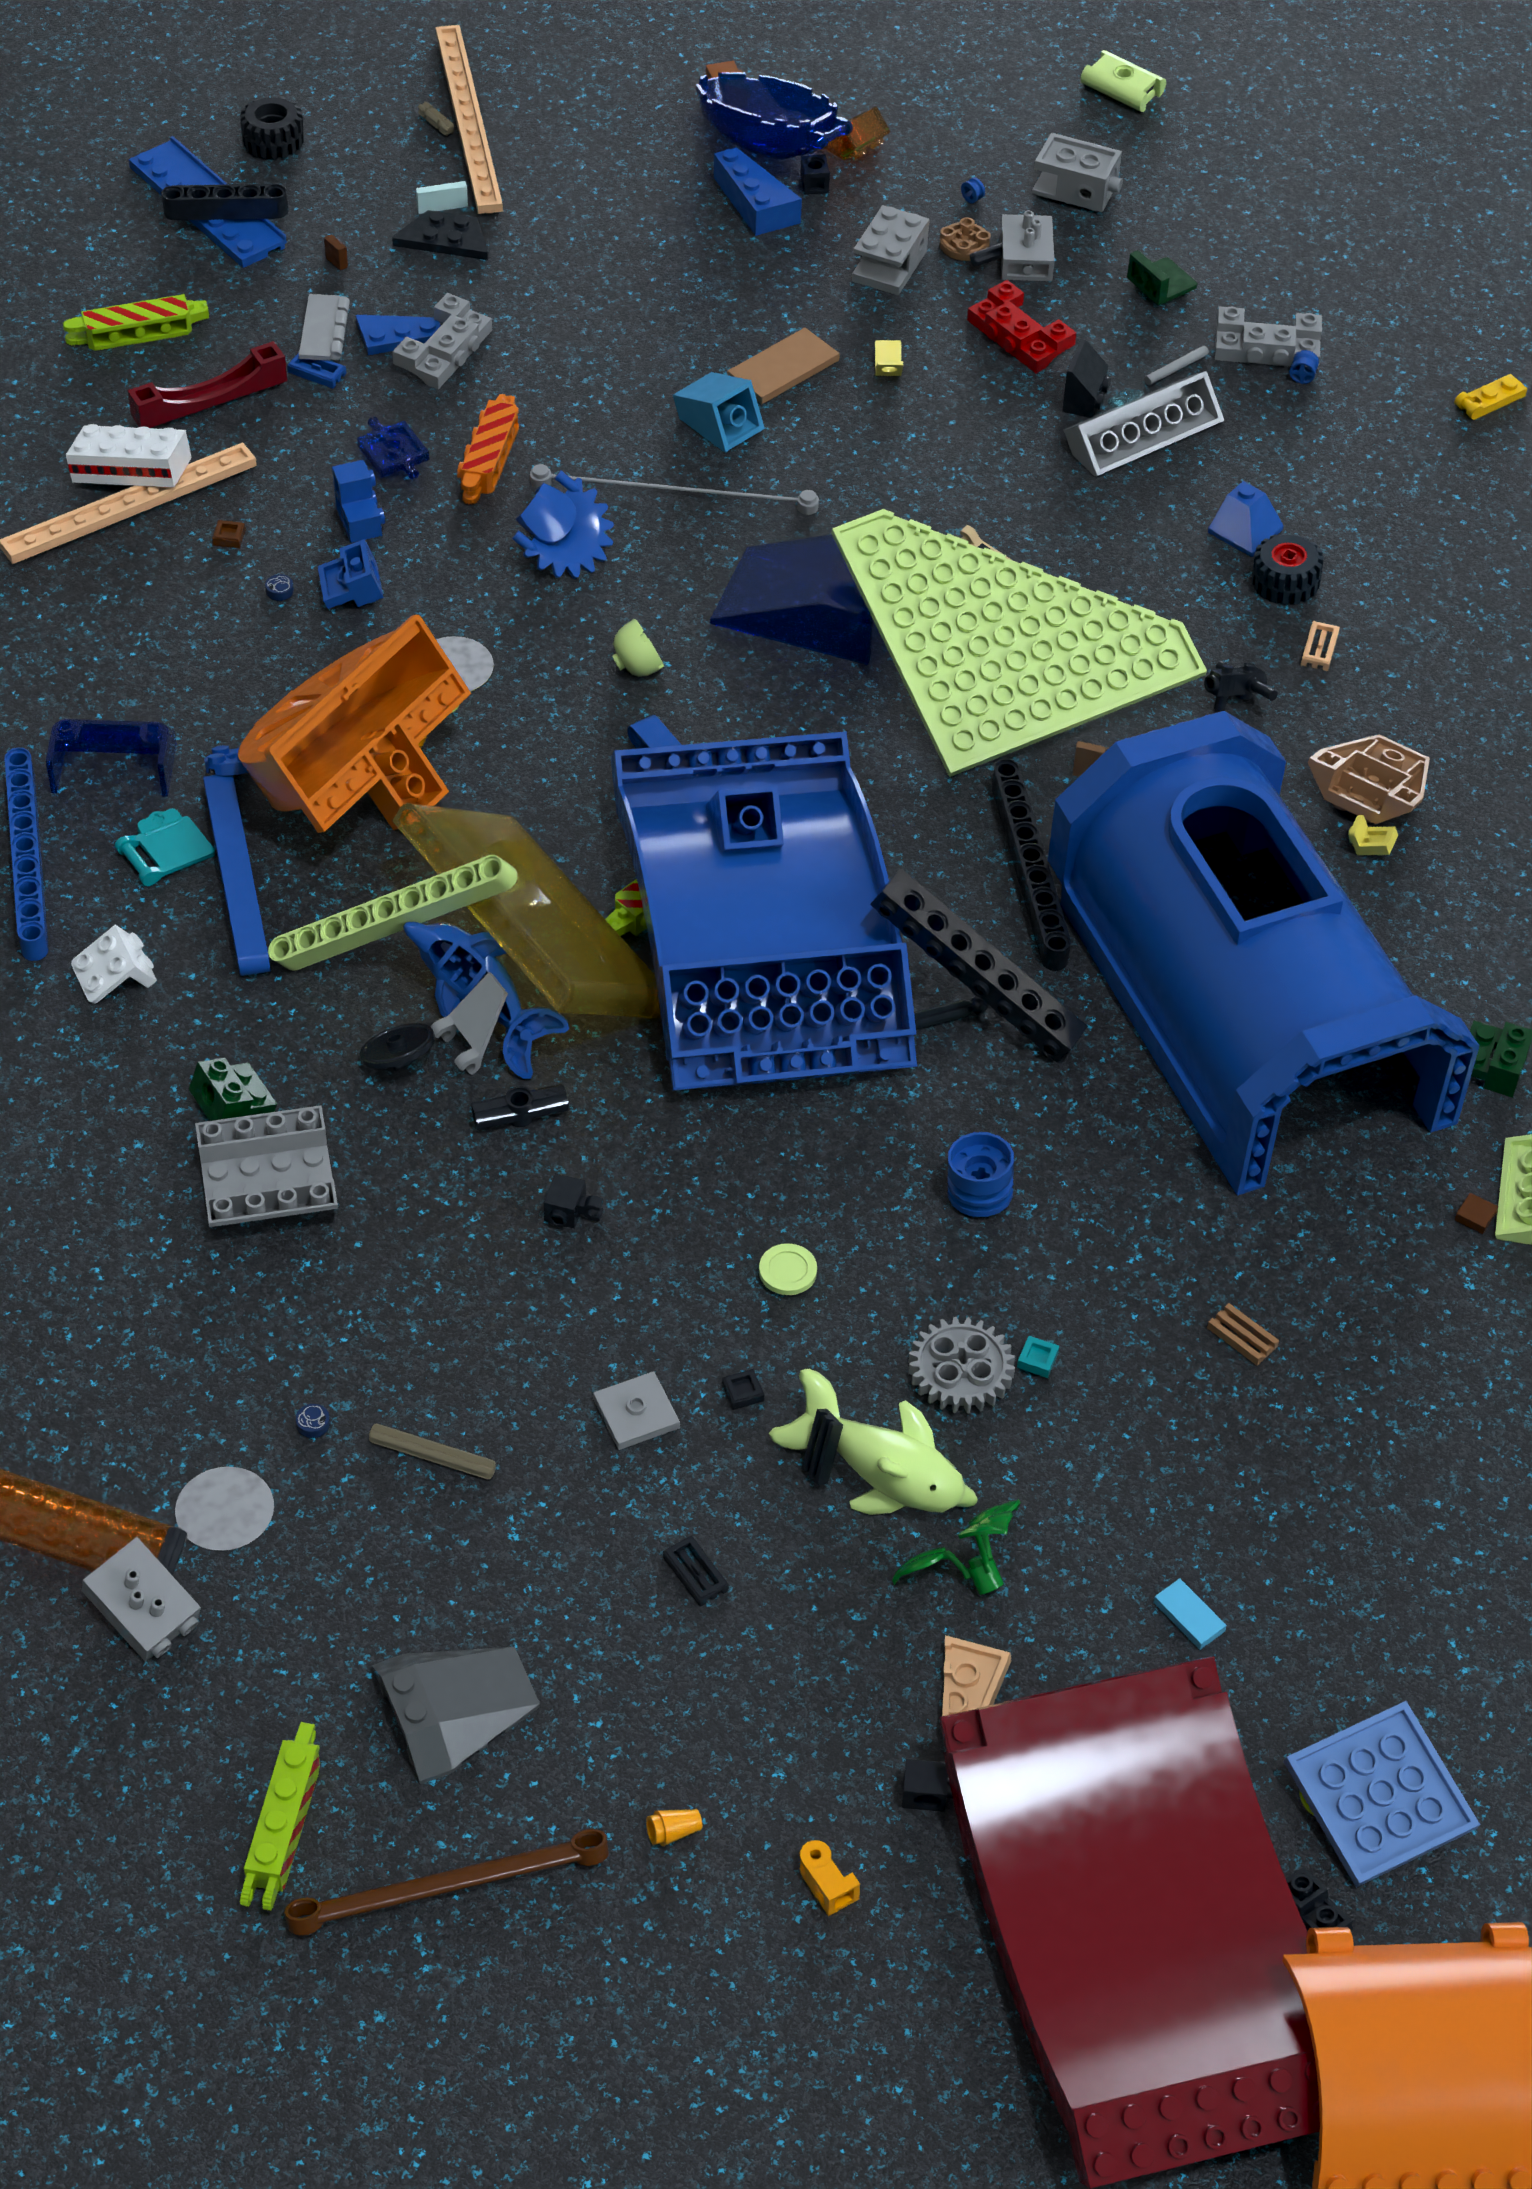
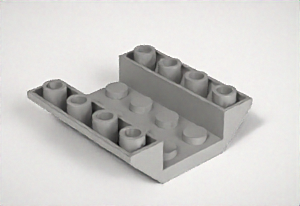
M322 1105L195 1123L209 1227L338 1209Z

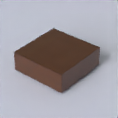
M332 234L324 237L326 259L340 271L347 268L346 246Z
M218 520L212 538L213 546L240 548L246 531L245 523Z
M1469 1193L1456 1213L1455 1221L1483 1234L1496 1215L1499 1206Z

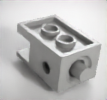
M1051 133L1035 160L1034 169L1040 170L1042 173L1032 189V194L1088 208L1092 211L1103 212L1113 192L1119 193L1121 190L1123 179L1119 178L1122 151Z
M882 205L853 249V253L862 255V259L852 273V282L899 295L927 252L929 218Z

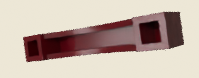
M272 341L250 349V354L240 363L210 380L178 388L155 387L151 382L127 390L131 416L139 427L152 428L286 382L285 356L276 343Z

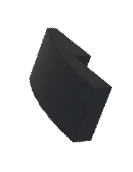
M1304 1866L1286 1878L1307 1930L1310 1928L1348 1927L1350 1931L1353 1930V1920L1328 1898V1888Z

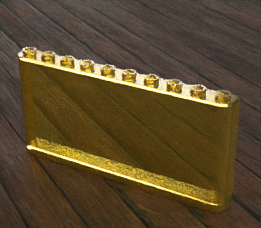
M406 803L400 807L392 822L438 874L488 855H496L516 869L517 880L511 889L466 907L558 1012L644 1018L659 1017L661 1011L655 974L514 817L504 814Z

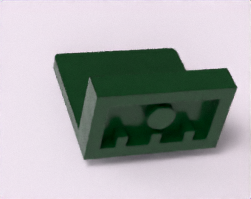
M1139 250L1130 253L1127 278L1157 305H1161L1197 288L1198 283L1170 258L1164 257L1152 263Z

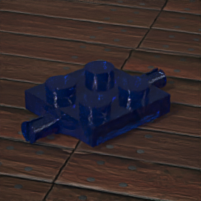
M374 416L373 419L371 417L368 420V425L373 431L357 437L359 449L381 477L403 470L410 479L413 480V476L416 479L419 476V471L414 466L430 460L427 448L405 421L384 426L377 417Z

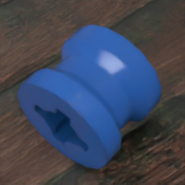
M1308 350L1297 352L1294 355L1293 364L1289 371L1290 377L1301 384L1311 382L1315 377L1319 364L1317 355Z

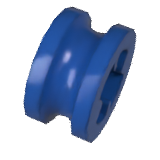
M973 177L962 183L961 193L967 202L975 203L978 199L985 196V187L978 178Z

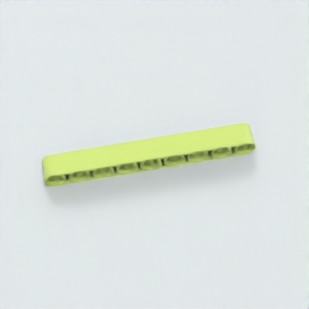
M488 855L277 936L268 947L269 957L289 970L302 969L402 931L406 922L423 923L505 892L515 885L517 871L500 857Z

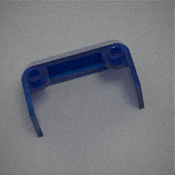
M60 720L52 727L46 756L51 793H58L65 751L159 754L157 766L162 797H168L177 745L175 731L160 722Z

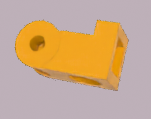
M813 1840L803 1845L800 1851V1873L828 1916L859 1900V1881L853 1872L845 1877L841 1874L833 1860H831V1850L826 1843Z

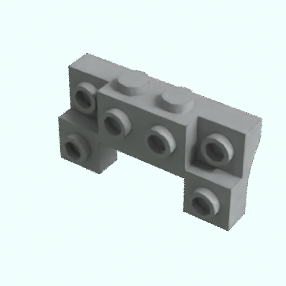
M446 293L434 306V319L443 323L425 343L405 337L393 350L394 365L414 373L426 385L438 390L459 366L464 365L470 354L478 349L480 343L492 331V318L470 310V301L450 293Z
M1219 306L1215 360L1291 366L1294 355L1297 352L1308 350L1315 353L1320 361L1322 315L1296 313L1294 326L1244 322V308Z

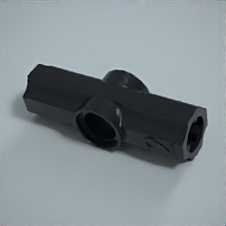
M562 1084L535 1090L516 1086L508 1090L505 1096L471 1103V1111L477 1130L507 1123L515 1127H525L532 1123L536 1117L569 1111V1104L565 1087Z

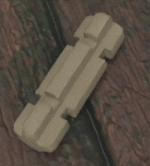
M424 102L419 104L418 113L443 135L453 134L454 124L430 103Z

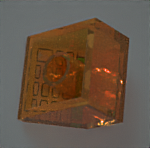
M877 106L847 120L818 139L817 143L843 160L852 156L856 160L868 153L867 147L870 146L873 149L885 142L883 137L891 131Z

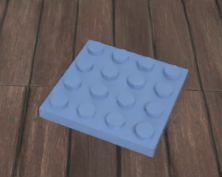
M1407 1701L1293 1753L1283 1761L1356 1888L1456 1840L1480 1826V1823Z

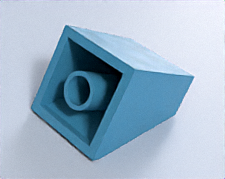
M711 372L673 394L679 419L724 452L765 429L751 380Z

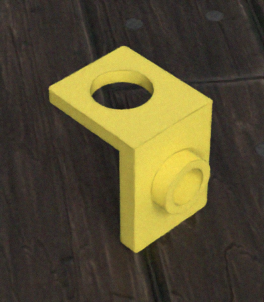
M876 340L875 376H901L903 370L901 341Z

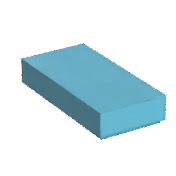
M1180 1578L1154 1597L1153 1603L1199 1650L1226 1630L1227 1625Z

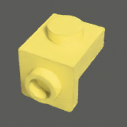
M1357 815L1353 826L1349 829L1348 836L1357 855H1390L1398 833L1395 826L1368 827L1364 815Z

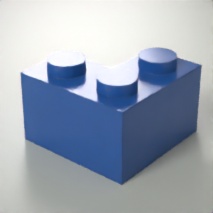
M364 460L332 466L335 507L350 542L353 543L363 539L382 536L381 524H385V516L382 508H377L376 494L372 490V486H376L373 470H368Z

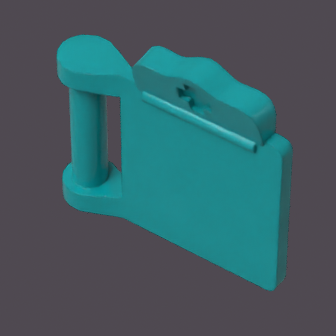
M173 808L166 811L152 812L148 818L138 822V835L120 837L114 844L118 853L125 855L137 870L139 880L144 886H151L165 875L215 856V849L190 817H182L178 810ZM140 845L157 867H149L135 848Z

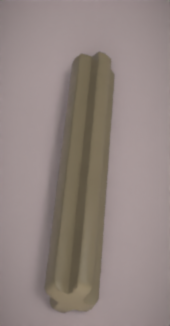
M378 1423L372 1426L369 1433V1441L481 1478L491 1479L495 1473L496 1462L494 1460Z

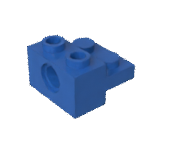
M365 539L339 548L340 558L318 566L323 601L328 609L353 599L357 607L384 598L378 565Z

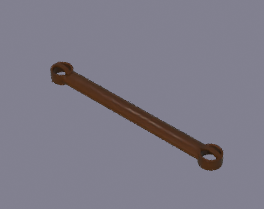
M586 1829L575 1834L570 1842L321 1902L309 1897L299 1898L289 1903L285 1908L287 1928L289 1932L295 1935H308L316 1932L321 1928L323 1922L575 1861L580 1865H596L607 1859L609 1855L607 1836L601 1830ZM588 1846H596V1847H593V1848L584 1849L585 1847H588ZM309 1914H310V1916H307V1917H305V1918H298V1917H300V1916H302V1915H309Z

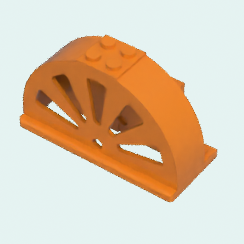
M412 615L395 631L356 648L310 677L296 689L290 691L254 724L255 726L240 745L238 758L275 810L293 811L302 809L318 833L325 832L366 792H368L393 830L412 827L449 792L418 743L456 709L471 692L421 616Z

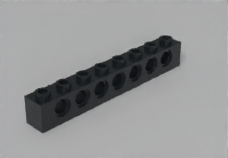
M902 868L897 871L871 902L870 905L882 917L895 925L904 936L914 941L929 957L934 958L953 977L966 985L975 996L985 1001L999 1016L1005 1018L1023 1036L1030 1039L1045 1055L1051 1057L1054 1061L1058 1062L1064 1057L1088 1027Z

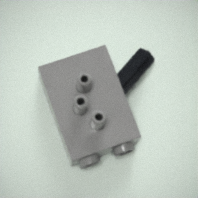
M1030 210L1025 211L1024 215L1002 214L1000 244L970 254L972 266L976 267L1001 258L1002 280L1052 281L1054 270L1052 216L1034 215Z
M170 1527L167 1530L157 1558L136 1537L83 1579L81 1591L145 1662L153 1655L156 1658L162 1656L172 1646L171 1640L180 1633L183 1636L189 1634L199 1624L197 1619L199 1618L201 1607L173 1577L188 1536L187 1532L179 1527Z

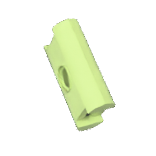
M1106 50L1101 52V58L1093 66L1086 65L1081 74L1082 84L1140 112L1146 110V104L1154 96L1160 97L1166 87V79Z

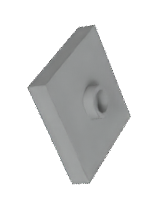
M654 1371L593 1392V1400L618 1450L680 1429V1421Z

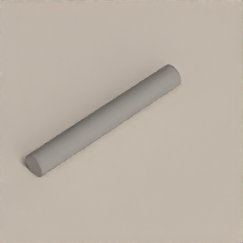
M1203 345L1144 377L1145 383L1150 386L1208 355V348Z

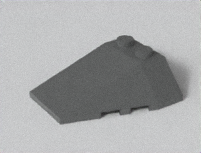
M515 1647L406 1653L371 1665L383 1697H388L406 1740L407 1755L420 1785L455 1772L462 1766V1762L476 1751L479 1753L488 1747V1742L503 1731L505 1733L540 1707L539 1700Z

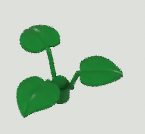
M1020 1500L1009 1501L984 1510L969 1521L970 1527L958 1534L959 1539L975 1536L980 1555L968 1561L970 1565L968 1569L951 1551H946L945 1547H940L922 1552L906 1561L896 1571L892 1579L893 1584L895 1585L901 1576L931 1566L939 1560L948 1559L963 1573L965 1580L972 1578L979 1595L989 1593L1001 1587L1004 1582L993 1559L988 1534L1007 1535L1008 1524L1013 1517L1012 1511L1018 1510L1021 1504Z

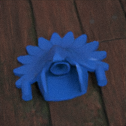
M560 470L554 479L564 486L567 491L563 493L545 483L538 487L532 501L516 518V521L532 535V539L530 540L519 530L512 539L525 549L523 554L525 558L538 556V570L542 571L551 564L556 578L562 576L564 570L567 569L571 577L576 579L580 575V567L592 573L595 571L593 559L604 562L607 559L601 547L613 545V540L604 532L611 529L614 523L601 517L607 511L608 505L605 503H594L597 495L595 488L583 492L581 478L572 480Z

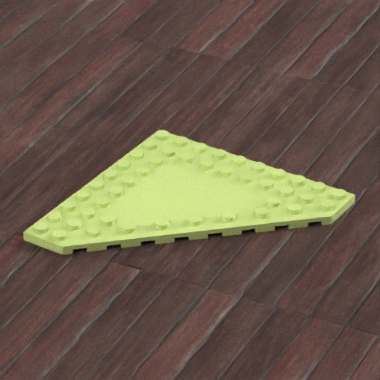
M885 509L832 528L831 534L949 777L1203 677L1207 673V669L1183 622L1178 620H1168L1155 615L1156 612L1135 604L1134 606L1128 605L1107 593L1081 587V584L1062 576L1057 578L1044 573L1041 568L1025 562L1020 564L1007 559L1004 554L988 548L981 549L970 545L967 540L948 533L947 535L931 530L930 526L912 519L907 521L894 516L893 512Z

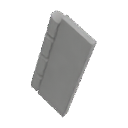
M309 294L299 359L327 361L341 359L350 300L347 297Z

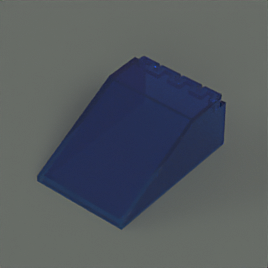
M832 534L746 548L710 618V624L865 665L870 661L873 621L870 620L873 618Z

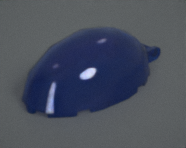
M718 72V77L708 79L706 75L701 76L699 84H696L695 89L703 116L727 141L759 157L785 160L813 154L818 149L825 148L828 142L841 135H848L853 130V125L849 120L837 116L838 106L836 103L831 104L827 95L824 93L821 96L812 93V88L799 83L759 75L758 79L746 78V73Z

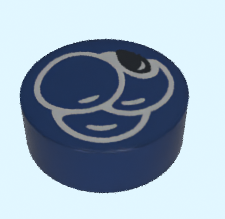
M277 574L266 580V594L269 598L282 601L293 595V581L289 576Z
M308 1404L300 1408L296 1414L297 1430L307 1438H317L324 1435L330 1426L327 1409L319 1404Z

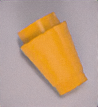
M697 1809L656 1810L654 1815L647 1816V1833L653 1845L660 1844L661 1846H666L695 1833V1831L702 1830L701 1815Z

